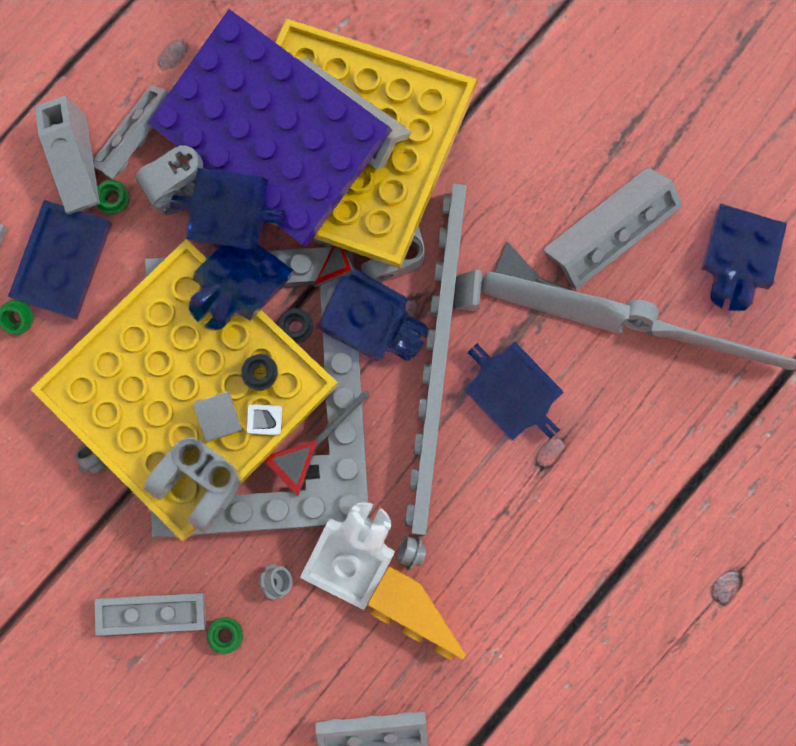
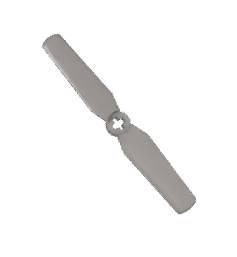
M492 271L487 272L482 279L481 289L487 296L594 328L622 334L623 327L626 326L632 330L648 332L647 335L671 339L787 370L796 369V359L660 321L658 320L659 308L648 301L630 300L623 304L606 298Z

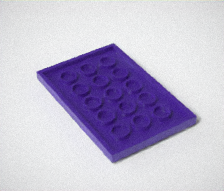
M230 9L225 13L148 122L149 125L177 147L189 146L201 156L205 169L306 247L392 132L388 125Z

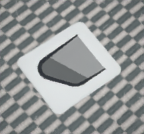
M249 405L247 433L279 435L281 433L282 407Z

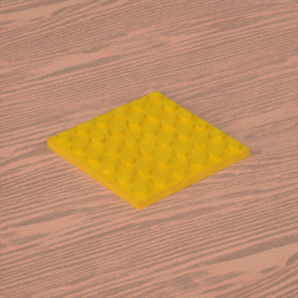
M286 19L275 43L297 59L306 58L411 131L408 139L395 144L385 167L376 169L371 164H367L314 236V239L401 269L477 87V79ZM213 176L204 195L208 202L277 225L216 176Z
M185 239L30 390L181 541H185L196 530L194 526L188 523L189 517L209 490L186 473L182 475L173 489L162 500H157L144 490V485L151 473L175 444L184 438H195L201 441L236 468L240 474L242 484L338 386V382ZM256 354L269 356L274 360L278 368L276 382L272 387L263 391L249 388L241 376L243 363L249 357ZM262 367L257 368L254 371V377L256 379L264 378L267 370ZM229 392L232 396L242 431L207 442L193 403ZM249 405L281 406V433L279 435L247 433ZM192 448L185 453L184 463L186 466H192L199 461L201 457L200 449ZM222 469L215 473L213 484L216 488L225 487L229 483L231 478L230 471Z

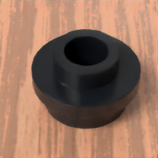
M298 308L285 311L277 323L297 344L306 341L313 331V322L310 315ZM293 322H300L302 324V328L298 332H291L289 326Z
M256 354L249 357L243 363L241 376L249 388L263 391L272 387L276 382L278 368L274 360L269 356ZM260 367L267 370L266 376L262 379H256L254 371Z

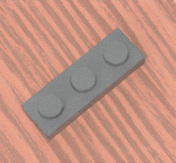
M154 85L149 86L94 157V168L98 173L113 179L125 170L132 153L147 141L149 131L152 129L148 122L169 94L166 89Z
M205 593L95 599V636L206 629Z
M404 712L396 715H371L364 718L331 719L329 721L316 722L318 746H428L425 712Z

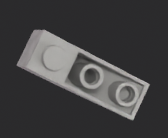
M66 95L35 106L39 139L66 213L69 215L100 204L86 114Z

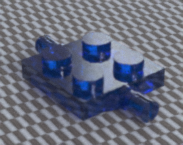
M198 168L192 197L173 195L171 200L181 202H171L173 210L189 211L190 219L186 239L191 241L256 251L259 232L264 222L283 225L286 221L280 218L286 217L284 209L267 208L265 196L268 179L262 176Z
M516 342L510 345L503 353L493 358L483 350L479 343L475 344L467 352L480 365L481 369L478 376L463 391L511 441L522 431L535 424L549 440L561 430L546 414L551 404L564 392Z

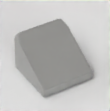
M480 270L456 276L453 309L474 312L479 310L482 273Z
M229 392L193 403L207 442L242 431L234 402Z

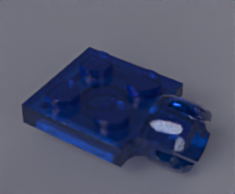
M720 203L716 209L701 270L708 271L713 275L714 281L710 293L713 304L723 308L725 298L731 299L729 311H746L753 303L756 288L768 290L773 285L787 223Z
M237 229L194 272L192 280L198 283L200 288L191 297L188 309L197 323L210 312L213 317L204 325V328L212 331L222 329L233 317L238 315L251 321L291 278L294 270Z
M353 268V273L340 277L316 329L377 362L383 359L385 352H391L405 361L415 357L424 344L419 339L421 336L427 337L428 327L425 323L409 315L407 312L406 304L409 298Z

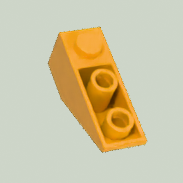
M389 565L367 604L373 608L371 615L387 624H390L393 619L404 625L405 627L402 631L404 634L420 643L423 638L430 640L436 644L434 651L453 661L455 655L464 659L466 656L465 652L421 583Z

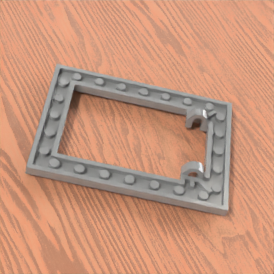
M332 247L211 254L204 256L240 290L314 285ZM347 250L354 271L353 252ZM167 257L145 259V278ZM354 272L320 285L324 368L338 382V386L326 397L328 425L362 393ZM362 403L328 435L329 455L312 457L307 471V479L305 480L306 490L300 491L299 496L293 491L234 495L227 508L206 533L203 534L196 529L190 536L325 527L329 518L338 522L345 521L354 505L362 502L368 503ZM151 511L152 537H177Z

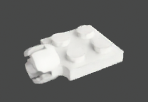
M365 502L354 505L343 522L329 518L300 576L303 580L362 610L368 604L395 552L384 544V540L391 528V520L388 514L380 508L374 520L367 518L374 504Z

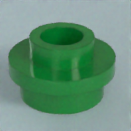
M108 180L97 187L100 201L97 207L102 212L114 215L126 209L130 201V194L123 183L116 180ZM113 193L118 194V200L115 203H108L109 195Z
M10 300L1 306L0 327L5 332L20 335L32 327L34 315L26 303L20 300ZM14 311L19 314L21 322L14 318Z
M219 618L208 628V644L217 653H232L239 648L243 641V629L233 618ZM224 628L229 629L232 633V638L229 642H224L220 639V631Z

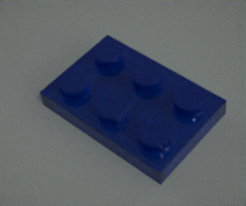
M43 200L8 297L77 320L112 223L107 219L82 211L68 215L63 205Z

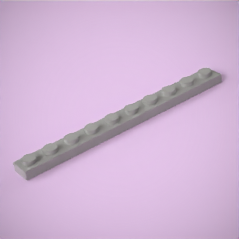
M453 183L452 194L444 195L442 214L449 215L448 228L441 227L438 248L445 249L444 261L436 262L434 282H441L440 295L432 296L430 316H437L436 329L428 330L426 350L433 351L432 363L424 364L422 385H429L427 399L420 398L418 414L419 420H425L423 434L416 433L414 454L421 456L419 469H412L409 489L416 490L415 505L408 504L405 523L406 526H412V534L426 535L467 188V185Z

